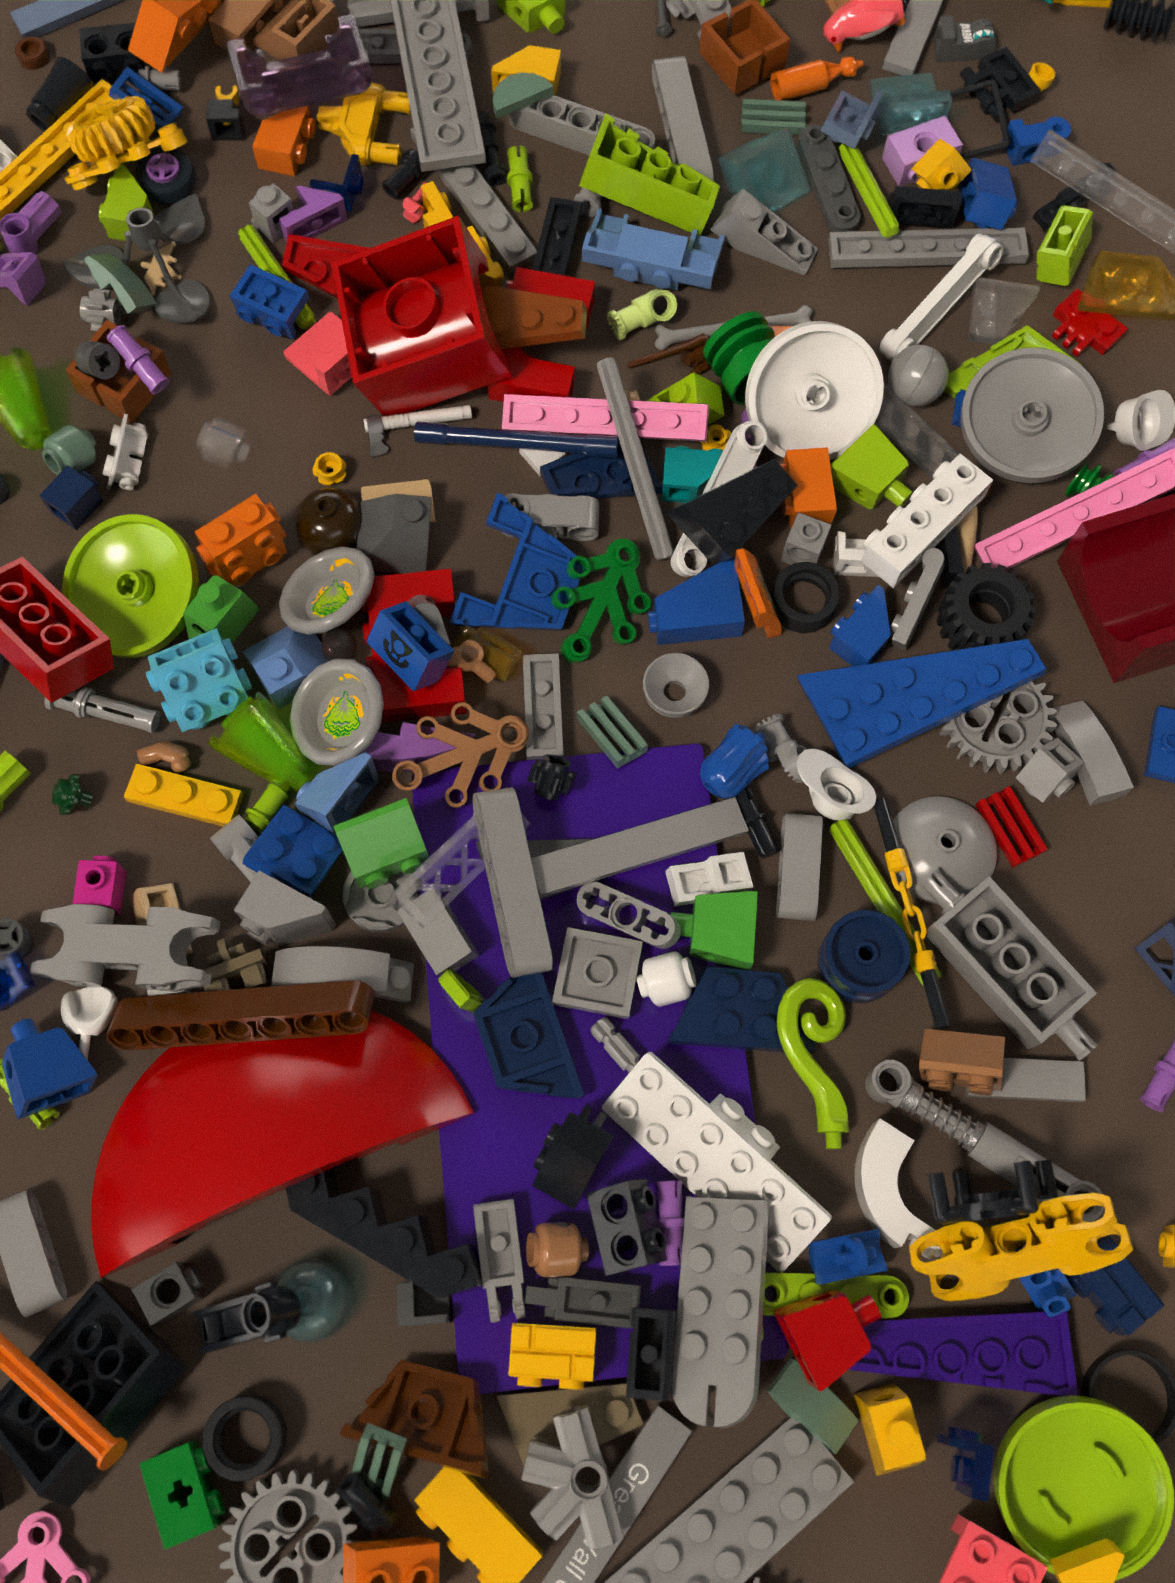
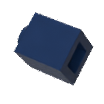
M68 465L39 495L49 512L74 530H77L104 501L97 490L98 482L87 472L82 470L78 473Z

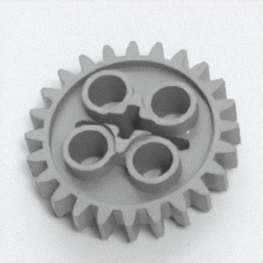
M1030 681L1010 691L1011 694L1000 712L998 722L992 729L987 742L982 740V736L1003 695L945 722L944 724L946 725L942 727L939 735L951 736L950 741L946 745L947 749L958 746L960 751L956 758L959 760L965 755L970 756L969 767L971 768L980 761L983 762V771L986 773L993 764L996 765L999 774L1006 770L1008 764L1016 772L1022 766V762L1026 765L1040 747L1052 741L1053 737L1049 733L1053 732L1057 727V723L1049 719L1055 716L1057 709L1046 706L1054 697L1053 695L1042 696L1041 692L1046 686L1045 682L1035 685ZM1013 704L1022 705L1027 713H1019ZM965 718L975 719L979 727H971L967 724ZM999 734L1008 735L1012 739L1013 744L1004 743L999 738Z
M294 1469L290 1471L287 1482H284L280 1472L274 1473L272 1475L271 1488L263 1478L257 1481V1496L249 1490L244 1491L241 1496L246 1507L234 1505L229 1510L237 1519V1522L226 1523L222 1526V1530L232 1535L231 1540H227L219 1545L220 1550L230 1552V1558L220 1564V1569H233L234 1575L226 1583H280L279 1572L283 1567H290L296 1571L299 1579L298 1583H343L344 1543L361 1542L349 1538V1533L359 1527V1522H347L345 1516L352 1509L348 1505L340 1508L338 1502L341 1497L337 1493H334L332 1496L327 1493L330 1479L327 1478L317 1487L314 1485L315 1472H309L304 1481L300 1482L298 1470ZM285 1501H295L301 1507L302 1516L299 1523L291 1524L284 1519L282 1508ZM313 1515H318V1523L296 1544L295 1551L287 1554L267 1576H263L261 1569L285 1546V1539L295 1535ZM321 1533L328 1537L331 1544L329 1555L321 1557L313 1553L310 1545L313 1534ZM254 1534H263L267 1537L270 1545L267 1556H257L251 1550L250 1542Z

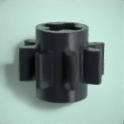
M554 754L544 755L542 761L536 759L535 764L531 766L528 776L529 782L536 783L534 792L538 796L549 800L560 799L562 793L569 795L577 775L575 772L569 771L571 763L564 757Z

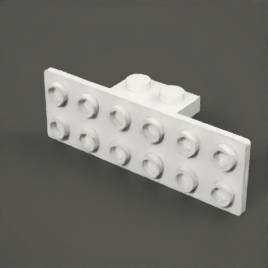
M650 1051L641 1058L602 1106L603 1111L679 1181H682V1184L695 1196L767 1201L769 1203L766 1261L779 1273H783L832 1218L826 1209L771 1160L780 1146L775 1143L773 1135L761 1125H755L744 1115L743 1108L735 1100L725 1098L721 1093L709 1104Z

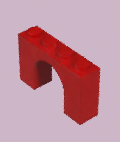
M516 267L514 279L507 281L506 288L582 300L587 308L586 329H588L595 302V281ZM520 347L501 349L510 364L512 377L488 385L490 400L504 402V394L572 398L575 386V366L535 359L527 355Z
M451 568L375 576L371 594L362 606V612H368L369 623L363 624L365 645H369L366 641L380 610L405 601L408 602L416 595L430 597L441 613V617L452 616L456 604ZM371 647L372 656L366 657V667L371 669L381 685L384 702L381 723L416 720L425 716L433 718L451 716V710L454 705L460 702L466 703L461 667L445 669L438 682L413 692ZM459 707L455 710V715L467 714V709L464 707Z

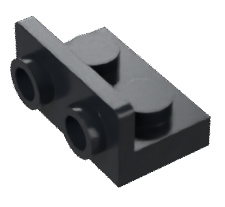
M895 186L894 192H891L889 195L888 204L899 224L952 228L961 205V191Z

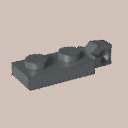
M559 1277V1279L548 1278L547 1288L526 1287L525 1304L545 1306L544 1317H552L554 1320L634 1329L631 1327L632 1307H639L641 1286Z

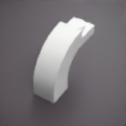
M879 1118L870 1126L857 1153L854 1172L856 1194L868 1223L873 1229H879L880 1237L893 1248L902 1247L908 1238L911 1240L910 1247L921 1236L936 1230L919 1220L906 1208L898 1191L897 1179L899 1168L914 1140ZM930 1246L923 1251L922 1256L928 1259L932 1255L941 1257L943 1251L940 1247Z

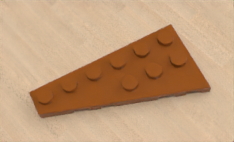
M480 284L486 311L501 349L585 338L587 308L582 300Z

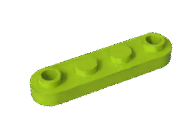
M765 1273L764 1292L768 1286H771L776 1291V1298L773 1302H769L764 1295L763 1316H775L773 1311L777 1308L834 1289L844 1293L850 1304L866 1295H870L881 1313L880 1319L899 1317L905 1312L909 1303V1294L906 1286L901 1280L893 1276L864 1275L826 1284H816L815 1274ZM887 1289L894 1293L895 1299L891 1305L887 1304L884 1299V1293Z

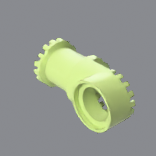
M655 289L632 300L631 305L617 312L614 310L608 312V324L613 326L610 329L611 331L614 330L613 334L616 338L622 340L626 338V333L640 326L646 328L658 321L671 319L677 310V300L670 291ZM662 295L667 300V309L662 315H657L653 309V303L658 296Z

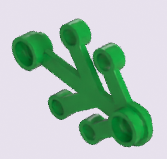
M624 538L617 539L609 544L605 554L587 559L583 556H576L568 562L566 567L567 574L575 580L584 578L592 571L606 568L608 570L602 581L573 589L560 587L551 595V603L558 610H566L574 603L593 598L577 632L566 637L561 643V655L567 662L576 664L589 657L592 650L590 638L605 608H607L612 623L613 640L619 645H626L635 639V627L626 621L616 589L622 577L629 596L627 600L628 610L634 615H641L649 610L651 599L646 593L641 591L635 572L640 562V552L632 541ZM620 550H624L628 554V561H623L620 558ZM575 562L583 566L582 574L574 570L573 564ZM559 593H564L568 597L567 604L559 602ZM635 598H640L643 601V609L635 606ZM620 628H625L628 631L629 637L627 640L621 638L619 634ZM574 641H579L582 643V653H578L574 650Z

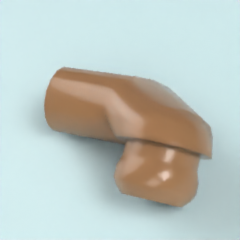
M163 741L136 750L139 762L144 766L163 760L171 763L174 772L187 770L191 766V760L188 758L190 753L186 747L170 741Z

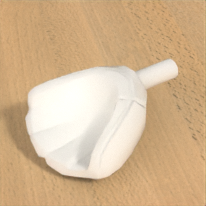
M103 986L98 988L87 987L67 992L61 1000L63 1023L66 1024V1027L73 1034H81L79 1050L87 1060L91 1035L98 1036L106 1028L118 1004V998L114 992Z

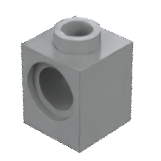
M798 513L786 540L781 561L790 565L799 562L817 564L826 543L831 524Z

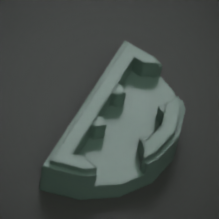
M521 72L508 76L500 81L494 90L493 110L496 119L553 95L554 86L546 78L535 73Z

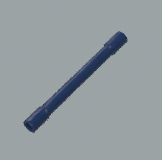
M418 421L414 428V439L418 443L479 445L581 453L588 456L618 458L620 453V441L615 436H578L499 430Z

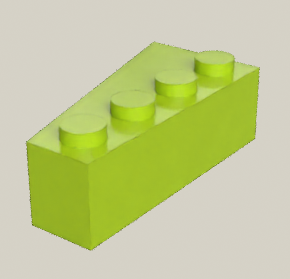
M605 113L579 186L650 215L653 218L679 227L684 231L692 233V230L696 229L698 230L697 235H701L713 209L720 186L685 163L679 166L671 161L668 152L658 146L655 150L651 149L639 141L641 135L630 128L626 132L614 125L615 119Z

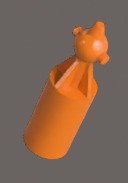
M843 57L840 60V64L819 59L773 72L770 77L773 97L775 100L786 101L827 88L828 83L840 74L844 77H854L857 70L864 65L863 60H855L853 57Z

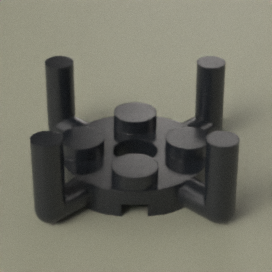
M1051 1159L1035 1161L1041 1195H1037L1031 1161L1014 1163L1018 1189L972 1195L968 1170L952 1172L956 1194L954 1206L949 1205L944 1172L927 1174L935 1220L940 1224H950L1036 1213L1039 1209V1203L1058 1198Z

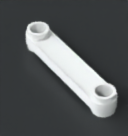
M979 233L974 236L967 247L966 254L897 330L891 329L887 332L881 341L880 353L892 361L903 349L918 345L986 269L992 270L999 263L1004 251L1003 245L988 235Z
M747 421L736 426L702 494L753 469L767 440V432L761 423ZM746 431H748L752 437V445L747 443L745 439ZM683 532L670 561L674 572L683 577H690L701 573L706 567L708 559ZM686 553H689L693 559L691 569L686 566L684 561Z

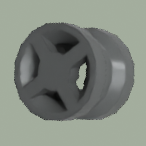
M88 340L78 346L75 353L76 365L86 375L95 376L100 379H109L120 368L119 353L109 344Z
M11 918L0 919V958L8 962L22 960L32 949V934L26 927Z

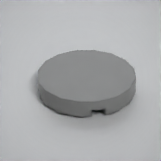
M351 871L343 885L342 901L348 916L358 927L372 933H387L404 925L397 911L418 897V888L413 875H405L402 872L388 877V881L379 887L367 888L365 886L359 888Z

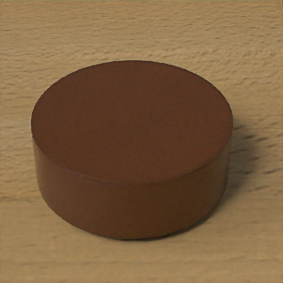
M33 36L23 38L15 47L19 63L26 69H40L50 59L46 43L41 38Z

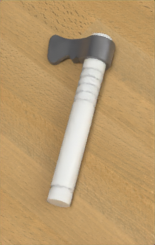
M464 405L463 407L426 410L409 414L389 415L388 417L381 416V414L366 416L364 426L365 432H369L370 456L372 458L379 457L389 452L388 446L382 442L384 439L383 430L404 428L405 426L412 427L415 426L417 421L442 423L472 419L470 405Z

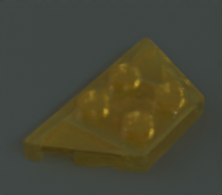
M1100 250L1093 259L1078 304V311L1175 320V278L1169 274L1168 268L1159 256Z

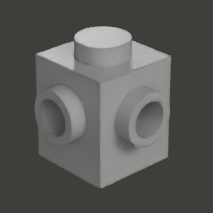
M1056 738L1036 751L1016 776V779L1024 785L1025 790L1030 795L1044 803L1055 795L1058 798L1063 797L1074 786L1075 782L1072 780V777L1085 762L1060 739Z

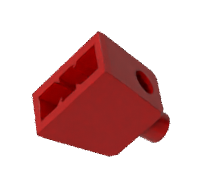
M835 1289L785 1305L773 1311L808 1384L819 1392L825 1390L870 1352L872 1347L863 1328L881 1318V1313L870 1295H866L850 1304L846 1295Z

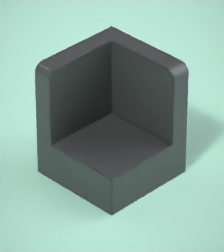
M412 1282L396 1283L398 1327L451 1323L449 1298H437Z

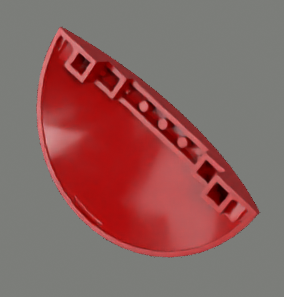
M371 1010L367 1029L358 1034L168 1048L142 1074L124 1099L112 1121L101 1149L95 1172L91 1202L93 1247L100 1278H104L178 1245L177 1239L206 1227L207 1223L341 1163L355 1157L360 1159L396 1142L401 1146L475 1113L464 1090L437 1054L414 1033L394 1020Z

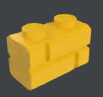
M512 1323L509 1376L517 1377L518 1386L542 1387L543 1378L558 1379L559 1388L584 1390V1381L593 1382L596 1328Z

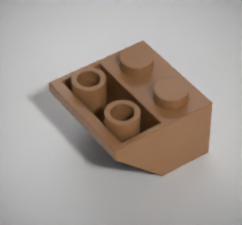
M291 0L252 39V42L258 48L302 74L341 34L336 5L329 0Z
M924 1029L919 1061L922 1082L929 1083L930 1089L940 1091H952L953 1086L969 1087V1093L984 1096L993 1095V1090L1001 1091L1005 1037Z

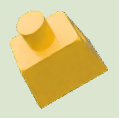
M894 1383L854 1393L877 1476L916 1466L926 1460L912 1405L907 1394Z

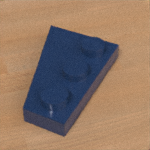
M621 444L618 458L574 453L540 466V475L549 494L570 497L591 496L593 498L636 495ZM643 449L656 494H662V485Z

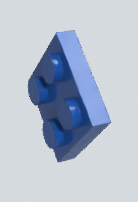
M283 805L246 853L242 864L255 872L261 871L311 898L342 855L343 849L337 835Z

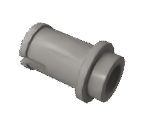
M145 66V69H139V75L159 90L181 91L179 69L164 70L162 73L158 70L150 69L149 66Z

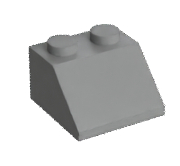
M261 871L257 872L234 909L235 913L242 920L240 926L248 931L247 934L264 945L272 941L279 946L332 932L336 927V923L324 905Z

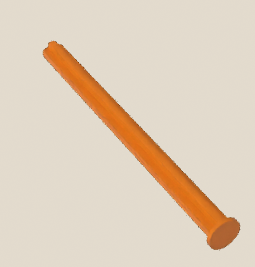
M0 1332V1369L98 1460L97 1467L101 1471L113 1466L126 1450L127 1441L123 1437L116 1439Z

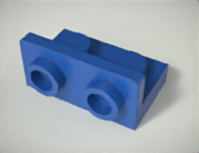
M251 264L229 296L236 308V314L243 321L249 324L256 322L264 326L271 334L277 337L284 335L290 339H294L297 335L293 323L310 298L306 289Z

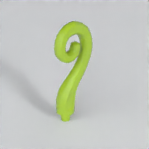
M805 978L794 983L782 996L777 1011V1032L787 1059L813 1096L816 1108L817 1133L825 1134L826 1149H842L841 1134L849 1133L847 1107L839 1088L806 1049L798 1029V1013L801 1004L807 999H817L824 1004L828 1012L826 1025H820L815 1014L812 1012L802 1014L800 1021L802 1030L809 1039L818 1043H826L834 1040L842 1032L846 1020L845 1007L834 987L819 979Z

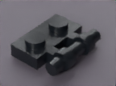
M1008 47L982 57L978 65L980 71L975 73L970 66H967L960 73L961 78L965 82L964 87L987 80H995L1002 105L1006 104L1011 112L1038 101L1042 92ZM987 88L969 92L971 95L974 94L980 101L979 107L985 115L990 114L994 121H999L993 93H990Z

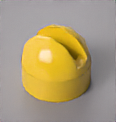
M1041 62L1034 63L1028 73L1041 91L1046 90L1055 78L1054 69L1048 64Z

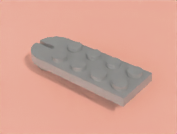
M686 1197L672 1393L680 1412L690 1421L702 1426L725 1429L737 1425L751 1413L757 1401L769 1203L764 1200ZM717 1386L714 1416L710 1410V1395Z

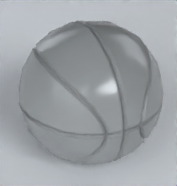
M913 345L903 349L895 356L889 367V388L895 398L906 405L918 407L928 405L943 393L947 385V362L939 351L927 345Z

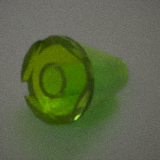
M10 348L13 354L2 356L0 353V424L21 448H28L32 451L43 448L44 440L52 435L35 363L31 354L26 349Z
M260 692L256 693L255 700L250 696L235 708L220 724L225 730L220 738L213 733L208 742V745L215 752L265 781L278 786L286 793L292 789L298 792L313 777L308 773L312 768L311 763L301 753L288 729L266 697Z

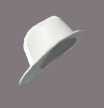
M1155 390L1137 398L1126 400L1119 405L1115 421L1108 424L1107 429L1116 432L1117 439L1121 444L1136 447L1139 451L1159 446L1166 442L1173 432L1175 426V403L1171 395L1165 390Z
M807 749L798 756L796 763L798 773L803 782L809 787L813 806L823 816L838 821L850 820L855 813L868 812L875 806L876 794L871 784L830 754L822 750Z

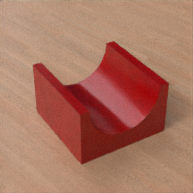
M459 215L331 262L353 384L383 416L388 417L389 415L409 413L512 377L510 364L496 339L481 292L479 275L490 271L488 261Z

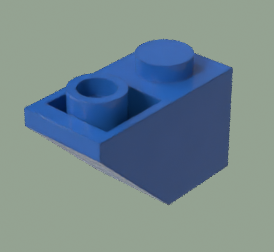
M877 585L870 594L863 592L852 607L854 613L848 619L844 616L841 617L830 632L834 637L829 649L851 666L873 663L884 650L891 636L884 588L880 585Z

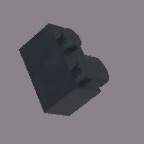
M589 1104L585 1105L579 1116L570 1112L562 1126L556 1122L553 1124L543 1143L545 1146L533 1165L539 1172L532 1186L573 1210L577 1207L613 1138V1135L601 1129L608 1116L601 1111L593 1124L588 1122L594 1109Z

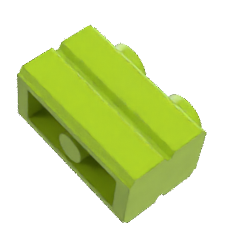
M1066 205L1060 207L1037 252V280L1061 286L1069 285L1085 253V249H1087L1092 239L1091 225L1093 212L1090 209Z

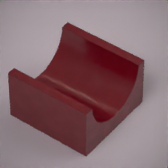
M1175 494L1083 521L1060 555L1057 563L1113 683L1174 665Z

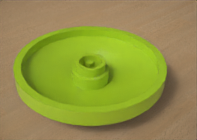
M138 514L120 515L107 519L85 534L68 559L62 581V594L110 638L112 656L120 658L143 657L162 649L173 641L186 626L183 615L184 611L197 596L199 589L196 560L184 538L165 523L152 517Z

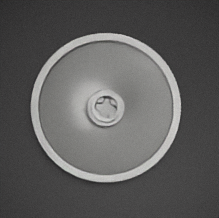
M1020 348L993 358L975 374L962 402L961 429L969 450L989 471L1015 482L1042 483L1069 474L1090 455L1103 428L1104 404L1101 392L1093 377L1074 359L1050 349Z

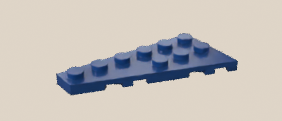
M1024 639L797 675V679L841 761L846 767L851 768L1045 675L1046 667L1030 641Z

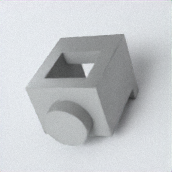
M272 183L270 186L259 188L255 197L249 202V206L253 216L250 220L251 224L272 243H275L283 236L280 221L274 225L273 218L276 215L283 217L294 210L291 198Z

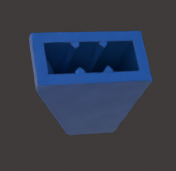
M735 557L717 563L654 599L653 611L648 612V627L650 633H656L657 645L742 636L745 618L738 575L734 567Z

